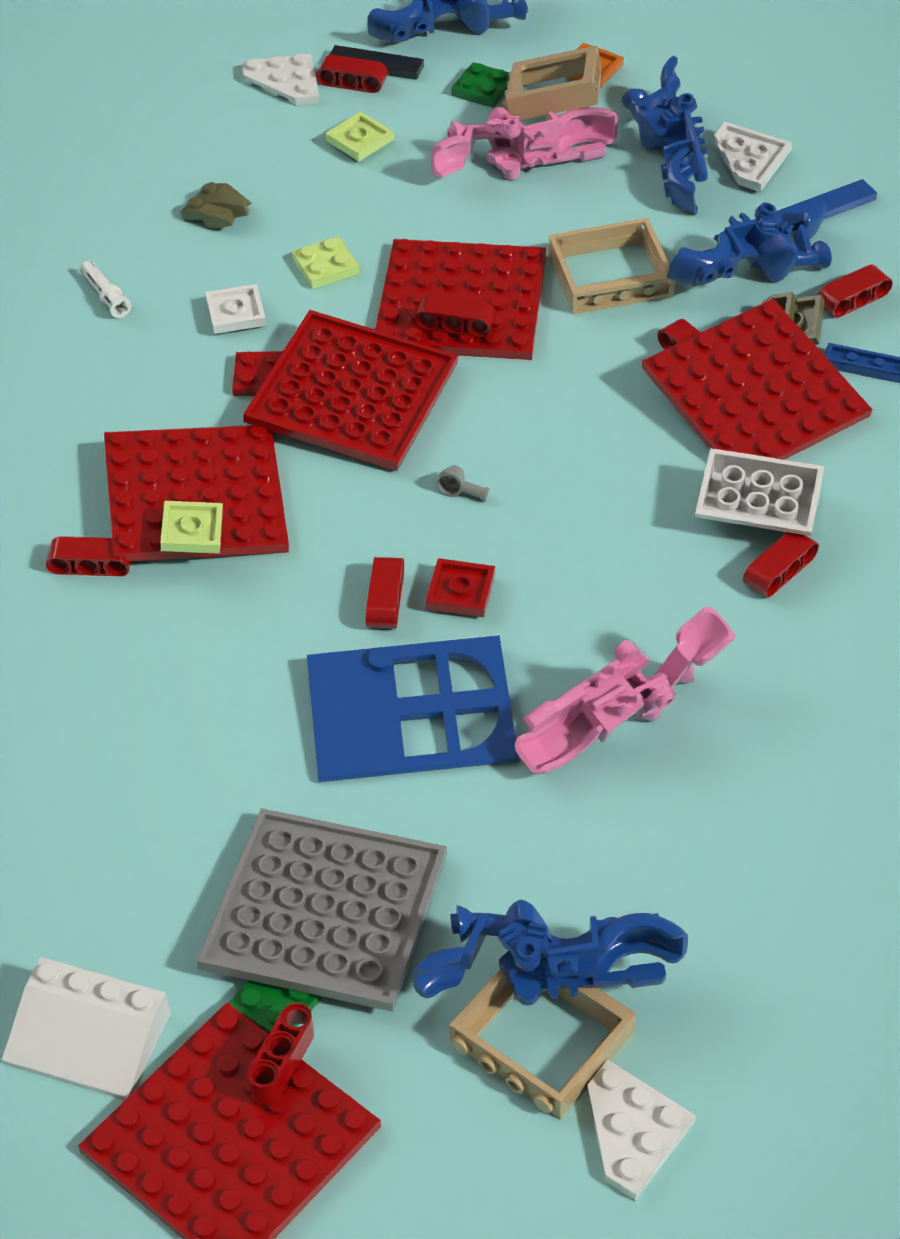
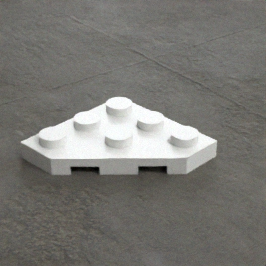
M297 54L285 57L275 56L266 59L242 61L244 83L250 86L254 84L259 85L264 92L277 98L280 95L288 98V103L295 106L320 103L312 54Z
M724 122L714 135V144L736 183L759 192L763 190L792 149V142L728 122Z
M607 1059L587 1084L589 1103L591 1104L605 1182L636 1201L695 1123L696 1115Z

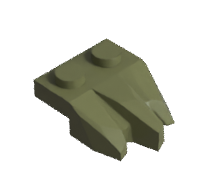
M209 182L201 187V191L195 197L188 200L187 205L180 213L184 220H203L206 228H222L232 226L234 218L247 216L249 213L247 206H250L252 203L227 183Z
M793 292L774 294L761 302L764 303L774 299L815 345L820 343L825 302L821 294L796 298Z

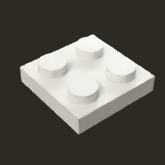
M257 284L205 292L214 334L266 326V318Z

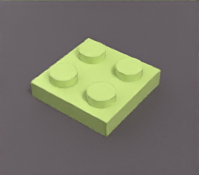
M360 111L327 131L325 138L328 143L359 162L394 140V131Z
M339 236L292 251L294 262L312 289L360 274L358 263Z
M164 501L161 551L220 554L223 503Z

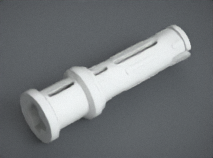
M90 260L82 263L80 272L97 290L100 301L103 305L109 307L111 315L115 318L126 316L131 310V301L127 297L122 296L121 289L117 285L111 284L93 261L90 263Z

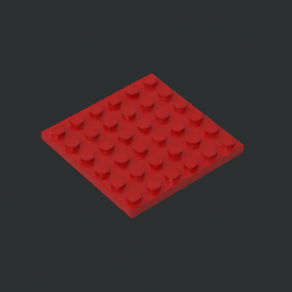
M393 239L375 330L457 354L458 356L532 360L546 262V247ZM428 294L484 301L490 303L496 309V316L490 334L486 337L425 330L416 324L415 316L422 298Z
M774 299L642 361L641 365L645 373L709 449L785 460L870 417L873 410Z
M309 309L244 412L243 422L398 471L458 363V355Z
M257 425L104 432L114 558H122L126 561L289 552V541L272 431ZM164 501L223 503L220 554L161 551Z
M227 1002L91 1132L78 1147L81 1154L182 1239H275L381 1128V1120L303 1060L300 1061L281 1097L276 1102L270 1105H261L255 1102L251 1097L247 1072L268 1033ZM278 1052L275 1055L281 1056L288 1052ZM263 1080V1081L259 1082L258 1084H262V1085H263V1084H268V1083L271 1082V1081H270V1080Z

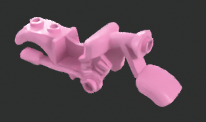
M495 107L491 111L486 124L463 126L456 121H451L450 128H447L448 138L441 140L431 149L432 172L437 177H446L453 172L462 170L465 164V157H469L475 140L488 139L493 148L487 153V162L495 164L498 169L502 170L504 178L509 180L518 178L521 168L577 159L588 161L603 158L606 154L605 144L613 143L617 137L618 115L612 110L599 107H584L569 110L555 115L553 111H547V121L523 126L519 116H511L506 109ZM596 142L586 145H580L578 148L569 149L573 145L579 143Z
M703 608L680 627L676 633L678 645L659 668L657 674L648 679L640 671L650 662L649 658L634 643H630L629 640L623 641L614 649L616 654L614 661L554 701L547 700L525 715L524 722L531 732L517 738L515 751L531 772L546 774L571 762L597 739L601 742L605 741L611 735L612 730L633 714L647 721H655L660 717L661 709L667 707L674 700V696L677 695L672 687L678 682H694L693 672L695 670L692 663L697 666H703L712 660L735 639L734 632L713 608Z

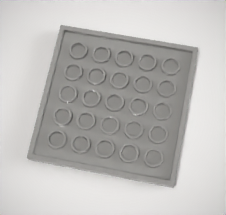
M261 808L198 956L197 967L205 971L393 1012L447 856V846Z

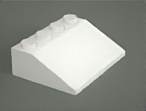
M710 448L695 517L811 536L822 488L824 466Z
M40 957L25 985L2 1057V1063L126 1100L134 1092L171 1014L166 992Z

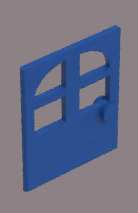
M500 635L307 655L319 782L519 761V756L515 751L516 737ZM448 658L464 659L476 664L489 676L494 688L453 692ZM435 659L440 694L397 698L393 664ZM498 711V720L491 735L480 745L461 751L456 715ZM443 716L448 752L405 757L400 721Z

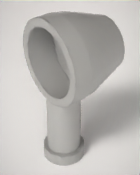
M456 465L441 471L435 482L438 491L448 497H456L463 492L486 501L490 490L488 487L484 488L466 482L464 471Z

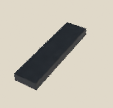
M334 45L329 54L378 61L387 67L388 75L409 79H418L424 67V59L339 45Z

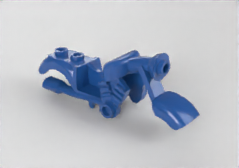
M413 0L409 6L400 10L372 9L367 18L368 34L380 40L391 42L403 41L426 31H429L430 34L434 33V21L438 17L448 13H455L459 18V23H464L473 33L480 35L488 29L491 20L511 17L525 20L528 6L525 0H512V2L502 0V4L489 5L486 0Z
M673 55L662 68L660 77L661 89L649 96L642 89H630L624 93L621 102L624 107L631 111L638 124L642 145L646 149L663 147L665 164H661L663 180L668 179V182H664L666 198L671 197L672 205L675 204L684 211L697 214L698 207L695 204L694 195L696 187L688 179L693 174L694 180L697 182L708 179L704 157L707 150L700 147V145L705 144V139L700 138V134L704 132V127L694 126L696 123H702L703 119L700 116L691 117V113L697 108V102L692 94L684 93L676 97L681 83L675 73L678 58Z
M818 200L811 209L804 213V225H800L797 232L793 235L795 244L790 239L794 226H789L787 221L782 222L783 219L780 215L776 214V208L771 203L764 202L755 210L754 216L759 223L751 220L745 213H740L739 215L742 222L730 216L728 221L731 226L725 227L723 232L715 235L713 238L718 243L716 248L705 251L681 248L670 261L667 277L682 284L693 286L706 285L721 277L731 278L739 261L743 258L748 259L750 268H759L772 282L783 280L793 267L813 265L819 269H826L831 265L832 261L829 246L823 241H817L811 246L809 239L820 228L826 214L827 204L824 201Z
M520 899L515 901L508 908L506 915L472 913L467 908L456 905V913L450 914L452 934H459L460 943L469 938L464 949L462 947H450L426 956L413 969V986L415 991L424 998L434 997L443 990L458 986L464 977L465 969L470 970L486 935L498 936L499 941L508 950L499 959V967L503 970L504 975H507L510 984L514 988L516 999L526 1006L536 1003L540 998L541 991L546 990L549 991L551 998L557 999V989L569 988L570 996L575 997L578 994V987L596 988L627 984L631 988L660 985L666 980L665 965L660 962L631 965L626 970L609 971L623 957L637 953L650 954L668 963L675 964L684 958L687 953L688 934L674 922L660 917L658 913H634L619 918L607 917L603 920H597L596 916H591L589 931L578 937L565 939L551 935L541 915L526 900Z

